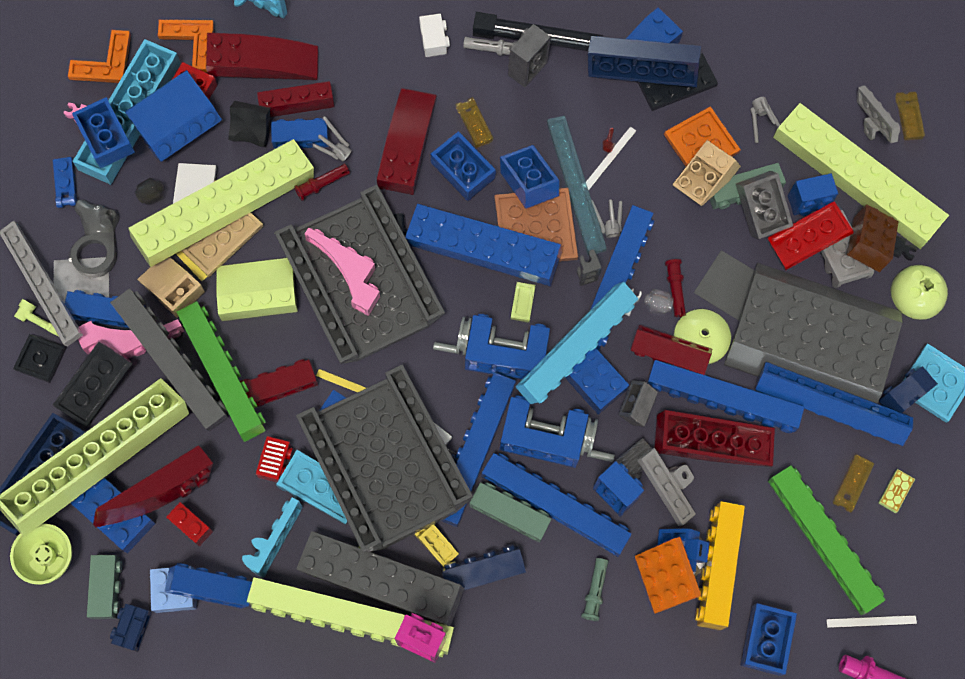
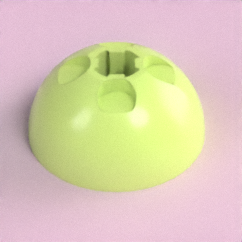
M914 265L903 269L895 276L891 285V297L895 306L904 315L913 319L923 320L936 316L943 309L947 301L948 289L944 278L935 269L924 265Z
M41 524L25 537L20 533L15 539L10 552L11 565L17 576L25 582L37 585L51 583L59 579L67 571L72 560V545L68 536L60 528L51 524Z

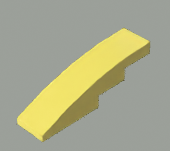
M434 524L414 534L443 567L459 554Z

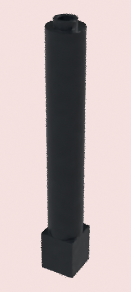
M476 12L473 36L494 39L495 36L519 40L523 31L526 28L529 29L533 24L499 19L495 14ZM534 24L551 36L550 45L588 51L591 36L603 37L601 34Z

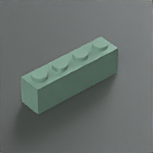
M779 163L734 175L724 187L709 199L713 210L717 208L725 209L734 203L741 204L736 183L768 171L779 174L783 188L786 181Z
M480 482L469 503V507L540 543L551 521V518L548 517L549 514L542 510L537 512L531 509L529 503L522 500L518 502L513 499L514 496L505 491L503 493L496 491V487L486 482L483 484Z

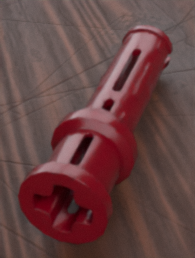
M344 163L315 179L309 178L307 182L299 186L295 185L294 189L299 199L303 201L305 197L313 193L317 194L320 188L349 175L350 172Z
M672 259L665 262L668 270L667 281L671 286L674 317L676 318L678 315L679 317L686 316L682 289L684 276L681 275L680 264H682L681 259Z

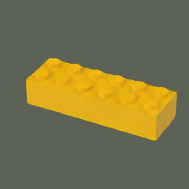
M721 501L710 511L709 521L712 524L711 529H708L706 541H709L708 560L705 568H702L700 579L703 580V587L699 588L701 596L698 597V600L701 601L700 607L696 608L695 612L697 626L723 630L729 625L745 508L743 505Z

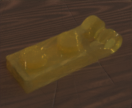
M896 93V103L899 107L904 139H923L925 134L917 93Z
M473 97L467 99L464 103H456V109L475 147L478 148L492 142L493 137Z
M855 455L833 500V504L845 507L846 511L851 513L855 508L874 463L859 455ZM845 493L851 496L849 501L844 499Z

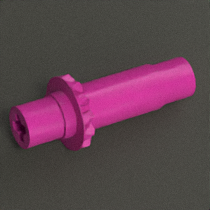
M845 654L839 663V672L854 679H906L875 666L874 658L869 656L858 660Z

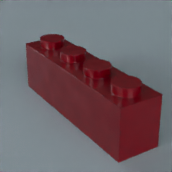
M330 81L257 92L259 106L270 108V117L334 107Z
M639 325L631 347V351L637 356H648L654 361L666 362L705 375L713 350L712 348Z
M305 359L298 360L289 367H278L272 373H261L252 380L244 379L240 381V383L245 382L249 390L246 394L248 398L253 397L257 407L318 386L309 360L305 361Z

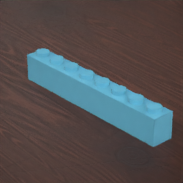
M625 282L616 284L516 385V388L530 404L544 402L548 398L547 393L550 390H555L561 384L560 380L573 372L574 365L581 363L586 358L585 354L598 346V341L601 338H605L611 332L610 328L613 325L619 324L623 320L622 316L625 313H629L635 307L634 303L638 298Z

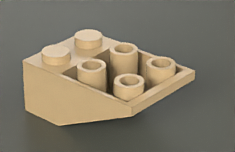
M707 140L673 183V186L702 206L731 180L741 166L734 158Z
M170 257L150 267L137 279L176 318L179 317L177 311L194 303L205 292L201 284Z

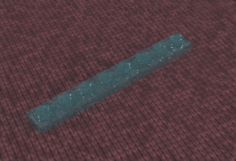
M561 116L548 119L547 126L566 187L569 189L570 200L587 254L589 255V251L593 249L595 253L604 252L607 248L566 118Z

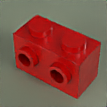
M182 62L172 79L187 70L209 100L217 87L215 77Z

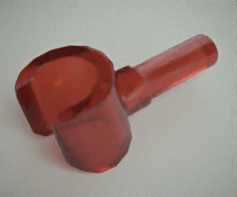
M610 128L608 137L603 141V150L611 153L615 146V143L611 142L614 133L613 128Z

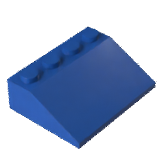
M187 70L125 111L154 156L161 162L222 121L211 102Z

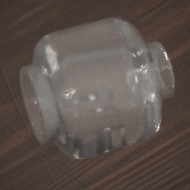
M652 289L649 294L646 293L644 304L648 312L665 315L672 309L673 298H671L670 293L667 291Z

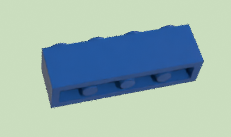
M81 290L67 291L65 305L74 320L92 321L98 324L129 328L110 303L118 296L108 298L99 293L89 295Z
M177 563V565L169 568L164 593L242 609L249 606L247 599L252 582L246 581L247 578L243 576L232 578L227 577L228 574L224 572L213 574L209 573L208 569L196 568L195 570L190 569L187 564Z

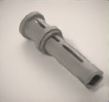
M469 37L464 39L465 49L496 52L499 56H502V54L510 55L509 48L512 43L504 42L503 39L498 42Z

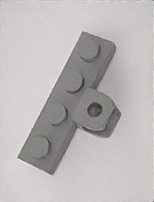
M865 85L858 87L857 103L869 116L864 119V133L866 136L873 140L875 139L876 131H880L890 143L898 142L899 124L892 119L890 113L882 107L881 102L877 101L873 93Z
M650 449L637 461L678 526H682L696 514L681 489L686 488L693 481L694 476L687 465L667 469L656 449ZM683 472H685L687 475L686 479L682 475Z

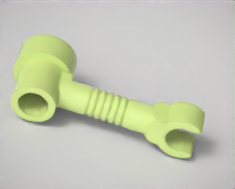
M22 299L14 317L23 322L27 319L58 336L51 323L33 314L36 306Z

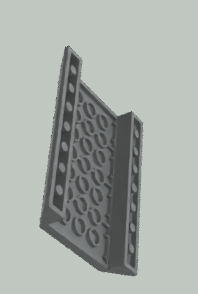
M378 185L360 192V199L294 229L291 224L274 232L340 364L360 361L428 328L445 314ZM308 228L318 229L324 233L325 237L329 239L334 238L346 248L351 247L360 256H368L374 261L375 271L367 285L369 283L375 285L378 291H380V298L369 316L352 307L351 300L353 298L349 286L332 260L319 248L306 241L305 232Z
M757 263L738 328L724 365L759 377L765 362L877 404L883 393L901 330L902 312Z
M403 364L385 372V380L321 411L316 412L315 408L312 407L296 415L363 553L385 549L457 513L473 498Z

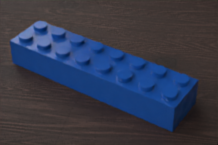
M420 204L416 206L405 236L409 246L547 286H551L562 254L561 244Z

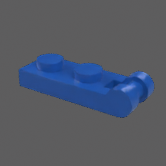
M72 157L53 159L57 208H63L64 205L75 206L77 195Z

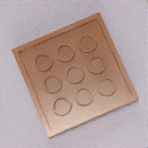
M560 188L558 197L529 208L523 206L515 193L494 196L498 227L561 244L562 254L559 262L578 260L568 188Z

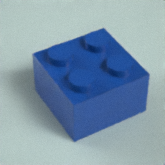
M831 173L796 181L787 196L793 215L800 214L805 216L834 202L838 191Z

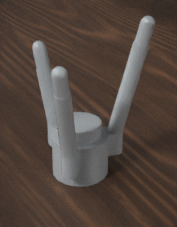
M766 97L755 99L752 102L753 108L750 109L753 119L755 143H758L756 114L759 116L767 114L773 124H776L777 127L780 126Z
M323 116V120L342 144L338 142L334 145L322 135H318V138L333 148L332 152L317 144L312 146L343 162L352 150L348 148L349 144L341 137L330 121Z
M590 200L592 209L601 227V233L605 234L607 238L620 236V232H622V201H619L618 218L615 220L613 201L609 200L610 220L606 221V225H604L594 201Z

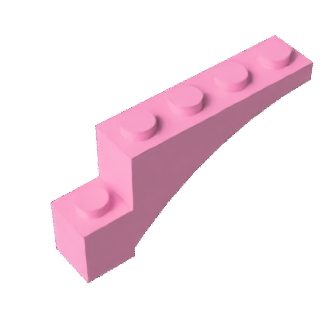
M308 228L305 232L306 241L319 248L332 260L349 286L353 298L351 300L352 307L369 316L380 298L378 288L370 283L367 285L375 271L374 261L368 256H360L351 247L346 248L334 238L329 239L325 237L324 233L320 230Z
M178 319L163 325L169 332L168 339H175L184 332ZM92 321L79 326L83 336L78 341L86 354L92 351L98 340L127 359L133 356H140L146 352V349L131 330L109 329L94 325Z

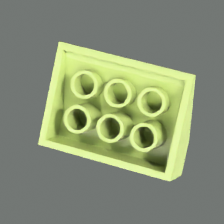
M283 258L220 266L217 269V306L220 319L227 321L298 312L294 271L288 259Z

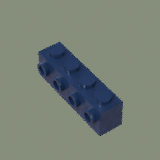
M514 545L505 546L502 548L503 551L495 553V550L485 552L483 557H467L462 563L456 564V561L449 562L444 565L445 568H441L444 579L460 584L464 590L526 573L520 548L518 546L514 547Z

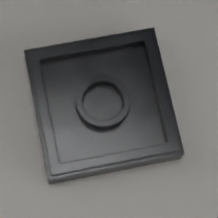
M29 334L13 369L51 383L66 347Z

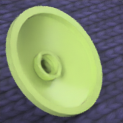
M697 309L686 313V316L680 318L674 330L675 337L712 348V355L708 364L719 361L727 353L731 344V332L726 321L717 313L706 309ZM702 331H707L708 335H703Z

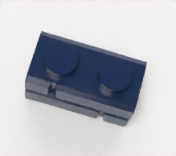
M125 604L124 608L121 607L117 619H119L117 628L114 627L110 634L111 644L138 652L152 612L129 604Z

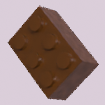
M866 204L854 217L852 225L854 233L850 236L847 255L880 272L893 259L899 221Z

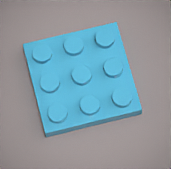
M927 343L911 369L914 368L917 371L923 366L938 384L915 403L947 423L965 396V367Z

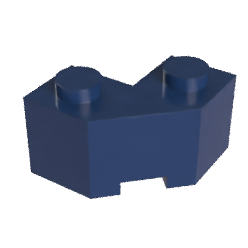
M923 366L917 371L914 368L904 375L906 379L895 388L890 386L883 392L885 396L879 402L884 407L902 413L934 388L938 383Z

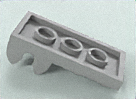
M841 210L842 214L844 215V217H845L846 220L848 221V219H847L846 215L844 214L843 210ZM850 236L821 251L825 259L826 274L832 273V286L834 288L861 278H871L874 274V269L847 255Z

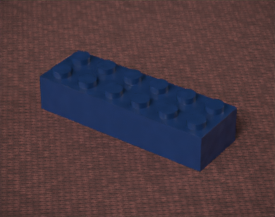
M591 36L588 50V77L697 87L701 46Z
M52 413L1 485L0 494L86 432ZM0 510V526L18 536L20 532Z

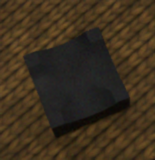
M234 101L230 106L228 140L245 141L265 147L269 136L270 108Z

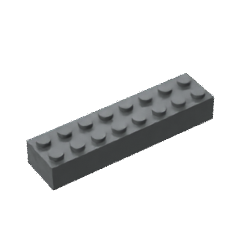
M129 288L110 302L202 425L210 432L228 418L226 415L228 411L221 401L216 402L214 400L216 394L209 385L204 386L202 384L205 380L197 369L192 371L190 368L193 365L185 354L180 355L179 351L181 348L173 338H167L169 332L161 322L158 324L155 322L158 318L149 306L147 308L143 306L146 302L137 291L133 293Z
M311 531L296 568L306 575L447 626L452 624L464 591L460 584L371 552L363 553L360 548Z

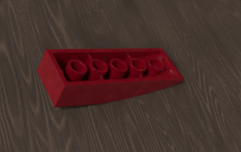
M207 33L206 70L207 74L218 77L317 80L318 46L268 36Z
M401 88L377 176L379 189L414 195L437 95Z
M664 410L657 414L655 449L659 454L690 459L772 467L775 428Z
M199 445L96 508L93 525L96 528L133 519L157 510L180 497L188 496L192 489L197 486L200 488L208 482L213 462Z

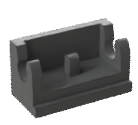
M593 249L589 251L588 262L584 261L582 255L580 257L582 271L580 267L577 268L580 286L598 281L601 265Z

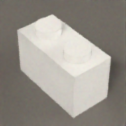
M441 14L420 16V30L425 57L447 54V47H450L448 36L444 34V31H447L446 21L442 20Z

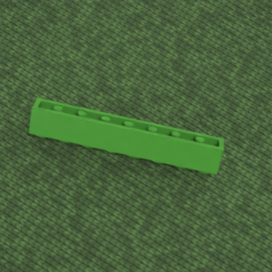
M196 301L177 311L189 338L243 441L246 442L265 432L266 430L262 424L266 422L261 412L257 414L254 410L257 405L253 397L248 398L246 393L249 390L245 382L240 383L238 377L241 375L237 367L231 366L230 362L233 360L228 350L223 351L222 347L225 344L221 337L215 336L216 327L212 321H207L206 318L209 317V314L205 307H200Z
M789 466L772 477L768 483L859 614H866L884 602L883 591L879 586H875L869 571L865 568L863 569L859 563L858 555L849 549L846 538L835 529L836 524L831 518L826 516L822 504L819 501L816 502L812 496L811 488L802 482L799 471Z

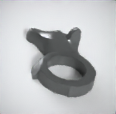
M83 199L78 200L74 209L81 218L85 234L71 247L68 260H72L74 267L80 274L89 278H98L111 271L116 263L115 228L120 217L113 209L91 204ZM92 243H99L105 246L107 256L101 265L87 268L80 264L79 254L85 246Z

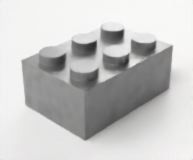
M534 24L529 29L526 28L521 34V38L518 41H514L509 48L508 76L525 88L547 64L551 36Z
M768 171L736 183L752 237L761 239L793 226L778 173Z

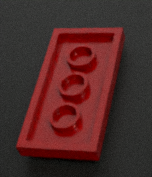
M834 201L797 221L792 227L768 237V241L787 270L850 236L854 232Z

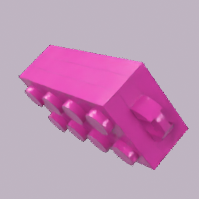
M414 613L411 616L406 614L394 638L397 645L436 663L446 641V633L443 631V627L433 622L431 625H428L424 622V618Z

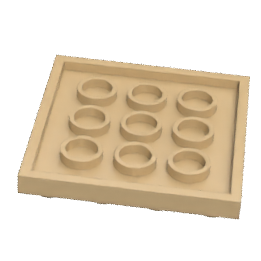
M249 213L181 251L210 277L263 227V224L252 213Z

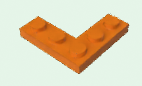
M159 20L158 38L194 40L192 67L207 72V33H214L213 20Z
M111 30L107 62L70 60L69 80L119 83L126 71L131 39L130 31Z

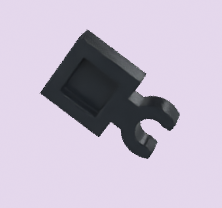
M896 235L893 256L899 258L902 254L907 260L912 261L915 256L911 255L909 251L916 252L918 247L915 245H905L907 240Z

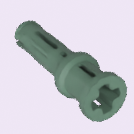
M596 558L589 595L585 597V611L581 615L584 619L599 621L598 613L600 605L603 604L601 594L608 560Z

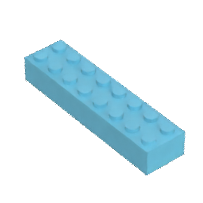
M146 39L142 42L108 100L132 148L140 134L125 111L171 81L181 64L176 52ZM84 141L73 163L79 171L111 185L127 156L100 169L86 141Z

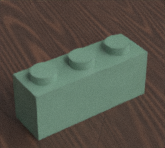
M91 555L87 605L88 618L116 619V614L120 610V602L117 601L118 593L121 592L119 573L122 572V561L116 555Z

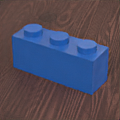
M315 118L313 120L296 119L295 121L280 119L271 122L272 145L274 149L293 139L300 148H314L313 144L329 147V145L318 138V135H322L329 140L328 125L322 118Z

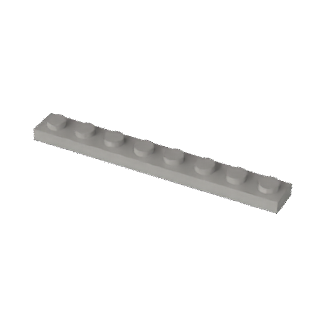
M12 221L0 230V235L62 343L68 347L83 336L20 226L17 222Z

